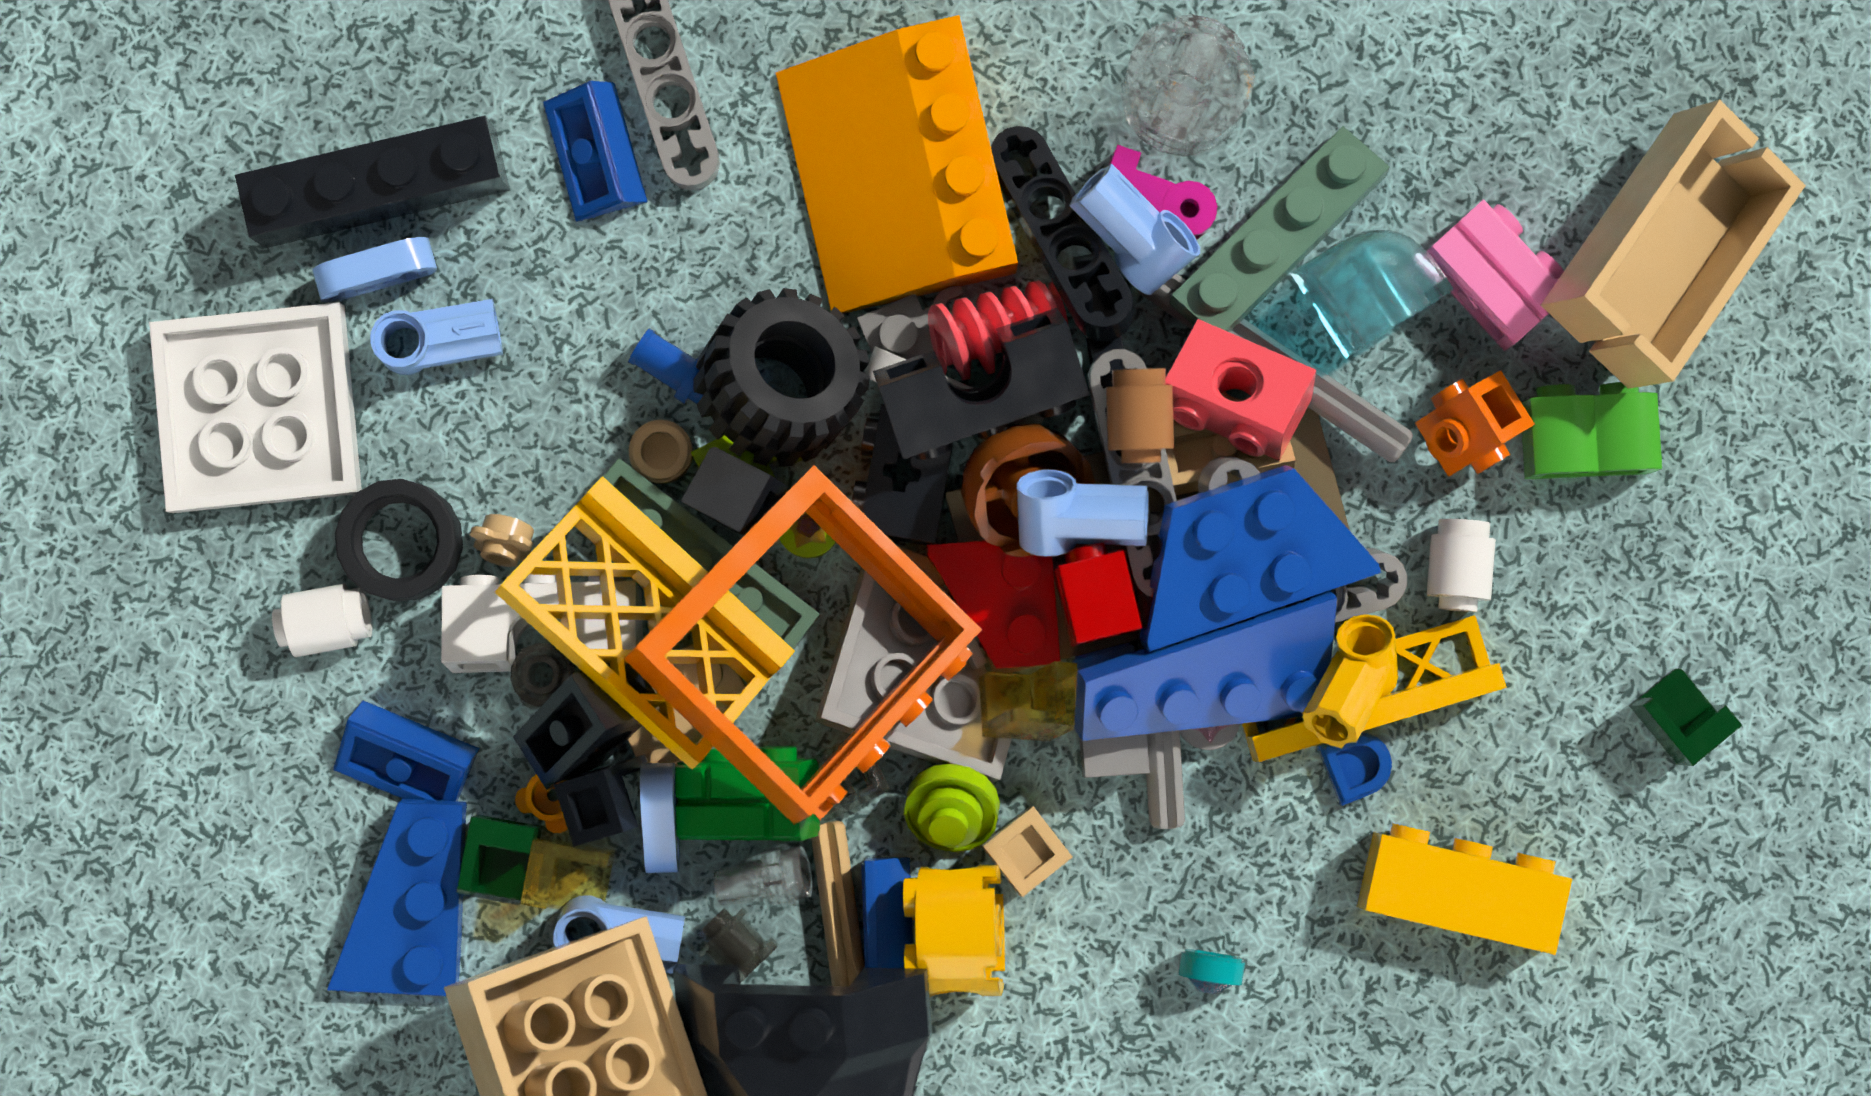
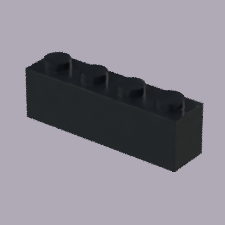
M486 115L235 175L248 236L264 248L510 191L497 131Z

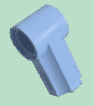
M1113 164L1104 169L1101 168L1072 198L1070 207L1115 251L1114 258L1122 274L1136 289L1144 294L1152 295L1200 254L1198 241L1188 226L1178 216L1168 210L1159 212Z
M493 299L412 313L404 310H394L383 314L375 322L370 335V344L374 354L390 371L399 375H412L424 368L503 355ZM402 328H410L417 331L419 344L413 354L405 358H394L388 354L387 342L395 331Z
M1057 470L1030 472L1021 477L1017 482L1019 544L1028 553L1038 556H1057L1072 550L1076 544L1104 543L1105 545L1146 546L1149 512L1147 486L1076 484L1075 479L1070 474Z
M579 895L570 899L562 907L553 932L554 946L557 947L575 940L570 935L567 924L577 917L593 919L599 924L601 931L647 916L665 972L673 974V968L677 965L685 916L612 905L593 895Z

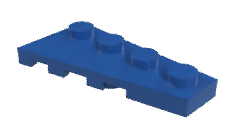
M1327 591L1306 598L1307 601L1253 616L1251 620L1222 630L1215 629L1162 650L1157 649L1149 652L1144 648L1078 670L1075 731L1082 741L1303 717L1306 706L1332 660L1337 597L1331 591Z

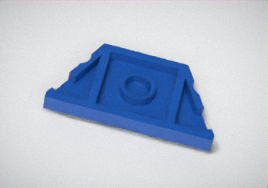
M1287 465L1166 504L1159 533L1162 548L1153 564L1149 587L1154 589L1148 624L1141 628V645L1151 652L1380 574L1379 563L1295 468Z

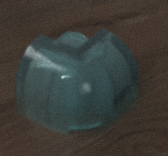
M1365 230L1344 238L1290 273L1304 294L1297 304L1310 324L1320 318L1346 359L1387 332L1397 329L1445 298L1454 290L1434 258L1411 237L1393 230Z

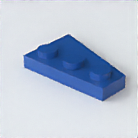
M402 799L398 802L327 991L446 996L444 987L459 982L463 894L457 893V887L465 850L467 802Z

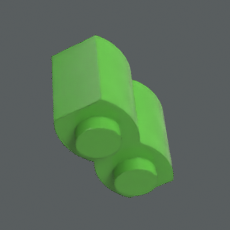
M1622 382L1600 385V395H1576L1575 385L1571 384L1547 385L1536 388L1537 397L1529 398L1522 402L1535 423L1534 426L1522 432L1524 478L1555 479L1643 475L1661 470L1662 455L1657 393L1639 392V387L1628 389Z

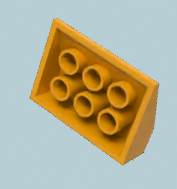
M960 15L896 29L776 72L831 310L835 306L841 313L845 314L892 303L910 295L916 294L918 297L939 292L951 286H965L1016 274L1018 260Z

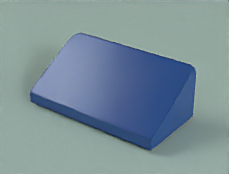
M588 81L543 102L576 222L648 202L614 82Z
M363 700L347 720L333 770L402 799L458 801L480 748Z
M866 858L861 864L865 968H904L905 944H913L912 917H905L903 907V883L905 878H910V858Z

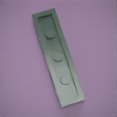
M1342 126L1172 294L1169 304L1193 326L1197 319H1200L1227 332H1231L1386 177L1390 166Z
M620 458L615 461L604 475L608 482L708 572L733 548L731 544ZM756 564L729 589L737 599L793 649L796 648L821 616L820 613Z

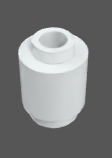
M1439 519L1438 534L1431 535L1426 594L1427 596L1439 597L1438 609L1477 612L1478 601L1491 600L1496 539L1489 538V522L1468 519Z
M345 583L285 594L282 596L281 608L272 611V624L276 641L280 647L288 646L294 657L357 646L358 639L372 636V618L366 593L359 587L348 589Z

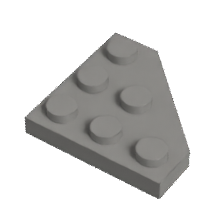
M898 547L947 595L942 586L944 581L928 557ZM862 567L815 719L817 723L848 734H852L937 642ZM974 638L967 645V648L973 655L965 662L966 665L949 681L940 675L926 690L933 698L927 708L907 727L898 720L883 738L890 744L889 748L938 765L952 763L967 766L985 775L991 783H995L1001 779L1017 719L1005 697L1000 698L984 667L987 661Z

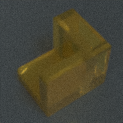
M1054 661L1030 675L990 671L979 677L982 737L1051 741L1074 730L1077 663Z
M542 836L532 840L520 904L547 909L552 904L565 906L573 898L588 895L606 902L615 850L584 844L573 847L572 842Z

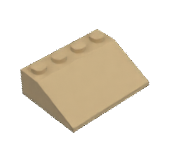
M647 916L522 958L444 987L480 1096H707Z

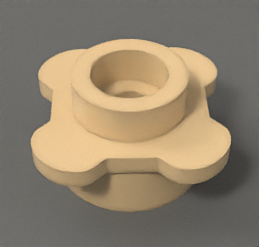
M489 514L485 516L482 527H472L470 536L476 539L474 548L481 551L480 556L483 559L499 566L515 567L519 560L523 561L532 552L530 550L533 546L531 540L534 529L519 519L501 514Z

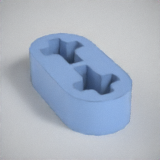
M415 237L332 259L315 266L312 271L321 302L328 303L429 276L437 271L429 238Z
M675 763L641 764L640 807L646 873L679 872L680 840L676 836V806L678 799L676 798Z

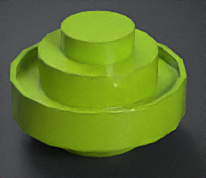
M952 763L935 765L918 773L910 783L904 816L908 828L923 843L939 850L950 852L966 851L985 843L995 832L1000 800L994 785L985 775L967 766Z

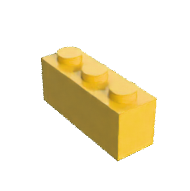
M1392 823L1390 836L1373 832L1356 907L1378 914L1556 955L1572 878L1553 874L1556 861L1517 852L1515 865L1491 859L1492 846L1458 838L1454 839L1452 850L1428 845L1430 832Z

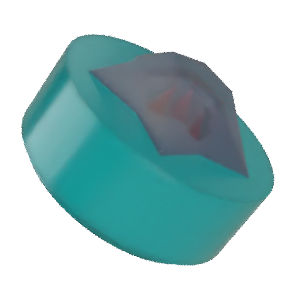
M1185 949V952H1181L1178 975L1188 978L1198 991L1217 994L1233 985H1242L1245 962L1242 961V958L1232 955Z

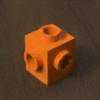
M1501 370L1471 387H1468L1462 378L1430 398L1436 409L1415 422V425L1426 441L1429 452L1439 461L1448 477L1470 464L1478 475L1511 455L1505 443L1535 425Z

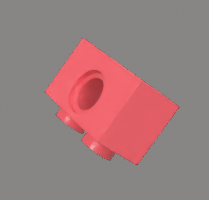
M1197 319L1166 377V385H1172L1173 419L1186 428L1197 431L1205 428L1226 437L1235 448L1245 454L1256 457L1264 454L1280 461L1312 400L1316 369ZM1239 389L1248 393L1251 397L1244 401L1235 402L1226 399L1221 394L1227 390Z

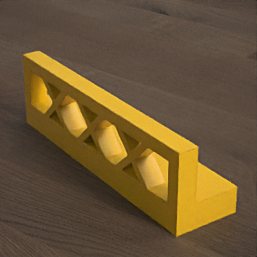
M1475 615L1396 638L1397 655L1414 663L1417 667L1405 689L1390 693L1379 699L1363 731L1507 688L1500 664H1490ZM1465 632L1476 668L1451 675L1429 663L1442 638ZM1429 642L1421 658L1405 650ZM1424 670L1440 677V679L1417 685ZM1287 718L1283 726L1260 733L1256 722L1242 723L1250 754L1255 762H1262L1322 743L1312 731L1304 727L1303 720L1295 722L1296 718Z

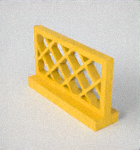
M602 476L494 593L691 770L713 748V745L704 737L697 744L693 743L676 727L673 706L658 692L657 694H639L627 683L624 665L627 662L624 658L632 650L622 649L619 620H648L650 632L708 571ZM574 526L595 545L597 562H568L565 536ZM553 550L554 561H542ZM528 575H556L559 605L539 604L519 585ZM570 576H599L603 606L573 605ZM614 577H631L644 589L646 606H617ZM728 590L690 629L694 650H670L664 657L671 664H696L699 691L716 707H727L723 714L733 723L768 680L782 668L795 650ZM575 619H604L608 649H589L577 638ZM711 664H727L747 684L739 694H715Z

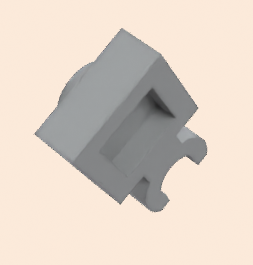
M951 286L942 290L935 297L933 305L942 303L945 306L948 301L962 296L961 286ZM916 294L902 298L857 318L871 352H873L876 346L902 358L909 359L933 351L928 325V311L930 307L922 310Z

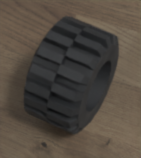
M786 288L782 289L777 298H775L770 289L757 292L752 301L745 297L734 306L730 314L727 313L700 354L696 364L699 372L693 379L694 393L703 395L697 404V408L701 418L712 417L714 423L709 428V431L714 437L719 440L725 435L733 442L728 450L739 457L746 450L754 454L753 463L765 466L773 457L777 458L780 467L793 466L800 457L804 462H807L817 457L823 448L827 449L865 401L862 396L869 389L870 376L863 373L869 364L867 350L856 349L855 345L861 339L855 327L846 329L842 325L841 320L845 315L835 306L831 312L820 306L822 298L810 293L805 300L798 298L796 289ZM770 358L789 366L802 380L807 398H791L772 389L761 377L755 359Z

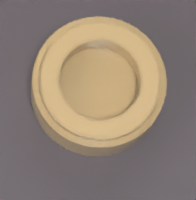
M653 420L642 425L633 434L629 444V459L634 470L649 482L668 484L680 479L690 468L693 460L691 453L693 445L688 434L676 423L668 420Z

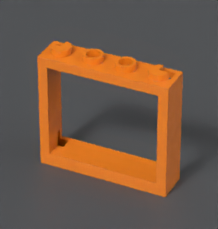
M813 465L644 637L624 660L795 825L812 814L821 820L833 806L844 798L847 791L840 783L855 767L862 773H865L882 757L890 747V744L883 738L898 720L907 727L927 708L933 698L926 690L940 675L949 681L966 665L965 662L973 655L967 648V645L982 629ZM806 512L937 642L800 789L664 656L794 522Z

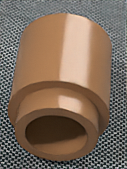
M1165 369L1112 370L1113 387H1106L1108 450H1121V463L1161 462V449L1174 448L1172 385H1166Z

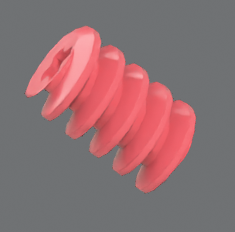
M1040 280L1028 282L1024 295L1016 286L1004 288L1000 301L992 292L979 294L976 308L967 298L956 299L952 306L951 314L942 303L931 305L928 311L930 338L933 350L942 365L944 374L946 375L947 366L954 365L962 380H968L971 376V362L974 359L979 360L986 374L995 373L996 354L1002 353L996 328L1054 308L1060 311L1068 324L1062 298L1053 282L1049 283L1048 288Z

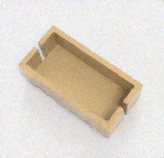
M1721 100L1683 110L1672 115L1540 305L1579 343L1595 341L1589 352L1628 389L1674 382L1806 186L1768 147L1721 159L1718 163L1713 159L1753 148L1759 139Z

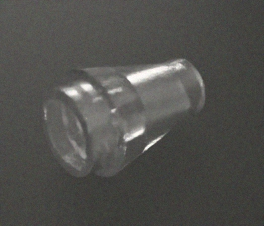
M782 843L728 867L715 869L713 876L716 897L722 907L729 905L797 906L799 899L811 897L813 886L810 864L802 846L789 848L786 843Z

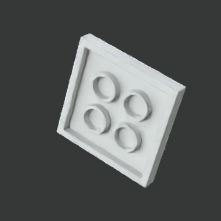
M338 302L149 322L166 512L181 513L355 495L358 491L362 490L344 305Z

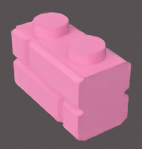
M1483 199L1429 248L1419 260L1505 351L1515 345L1549 314L1540 305L1564 270L1546 252L1539 251L1535 255L1518 237L1523 233V228L1509 210L1499 204L1491 208Z

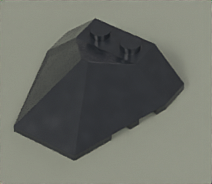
M677 964L673 968L676 1005L707 1096H915L922 1060L928 1049L932 1034L927 969L863 968L850 986L740 984L739 965Z

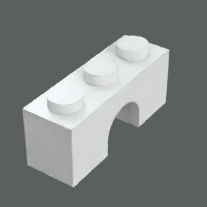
M468 575L460 578V585L442 586L441 662L452 673L516 671L517 643L522 633L530 624L494 593L501 585L499 584L498 577ZM528 575L524 580V584L519 585L539 604L559 605L556 575ZM588 576V582H570L573 605L603 606L599 576ZM614 577L617 606H642V591L635 580L626 581V577ZM575 619L577 638L589 649H608L604 619ZM619 620L622 649L633 650L643 640L642 620Z

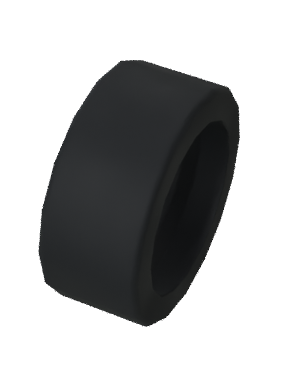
M405 479L377 481L358 491L341 511L335 531L337 558L348 579L368 594L397 602L422 599L441 589L456 571L463 550L461 523L451 504L433 489ZM406 503L420 508L429 516L436 529L437 546L432 560L422 571L411 577L392 578L382 575L370 565L363 552L362 536L366 523L376 511L389 504Z

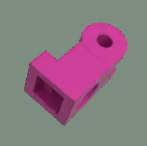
M1117 144L1109 165L1113 164L1159 212L1163 210L1172 212L1188 226L1196 239L1203 236L1211 227L1217 214L1218 206L1215 196L1210 189L1200 182L1188 180L1175 184L1139 171L1136 167L1141 152Z

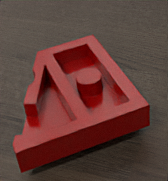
M987 541L927 545V556L953 596L956 605L982 629L977 638L995 669L1061 664L1052 556L1033 555L1015 557L1004 553L1000 547L992 545Z

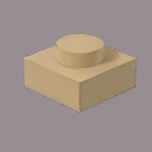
M1034 806L1027 808L981 845L994 864L999 865L1001 873L1021 897H1024L1073 858Z

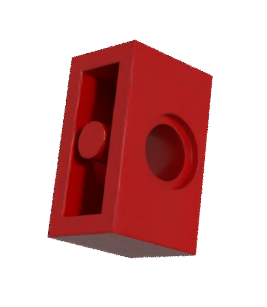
M1098 543L1070 550L1064 555L1066 564L1059 565L1056 568L1054 579L1071 647L1132 633L1142 628L1123 550L1108 554L1106 545Z

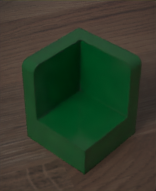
M1680 668L1673 669L1629 705L1677 765L1694 766L1742 726L1741 722L1726 705H1711L1687 674Z
M485 815L471 816L457 893L469 896L481 893L519 901L527 900L530 896L543 826Z

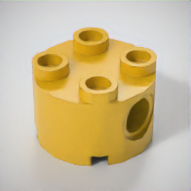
M979 865L977 867L954 870L921 867L917 878L904 879L905 917H912V920L915 921L916 944H905L904 968L927 969L930 997L937 994L954 992L977 993L981 996H1002L1004 990L1003 979L992 978V971H1005L1003 894H995V888H990V884H1001L1002 882L999 865Z

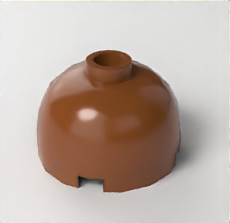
M1039 424L1013 425L1001 433L984 439L974 448L965 465L961 495L972 525L988 543L1000 547L1004 553L1015 557L1033 556V554L1024 551L1019 544L1017 482L1021 477L1037 470H1057L1070 474L1075 479L1076 484H1096L1090 463L1076 447L1058 431Z

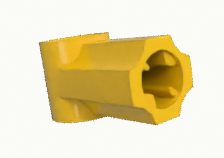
M1364 614L1354 616L1346 620L1338 628L1336 635L1337 652L1303 712L1304 727L1312 731L1321 743L1343 748L1349 742H1357L1379 699L1390 694L1397 685L1398 666L1395 632L1393 626L1387 620L1377 615Z

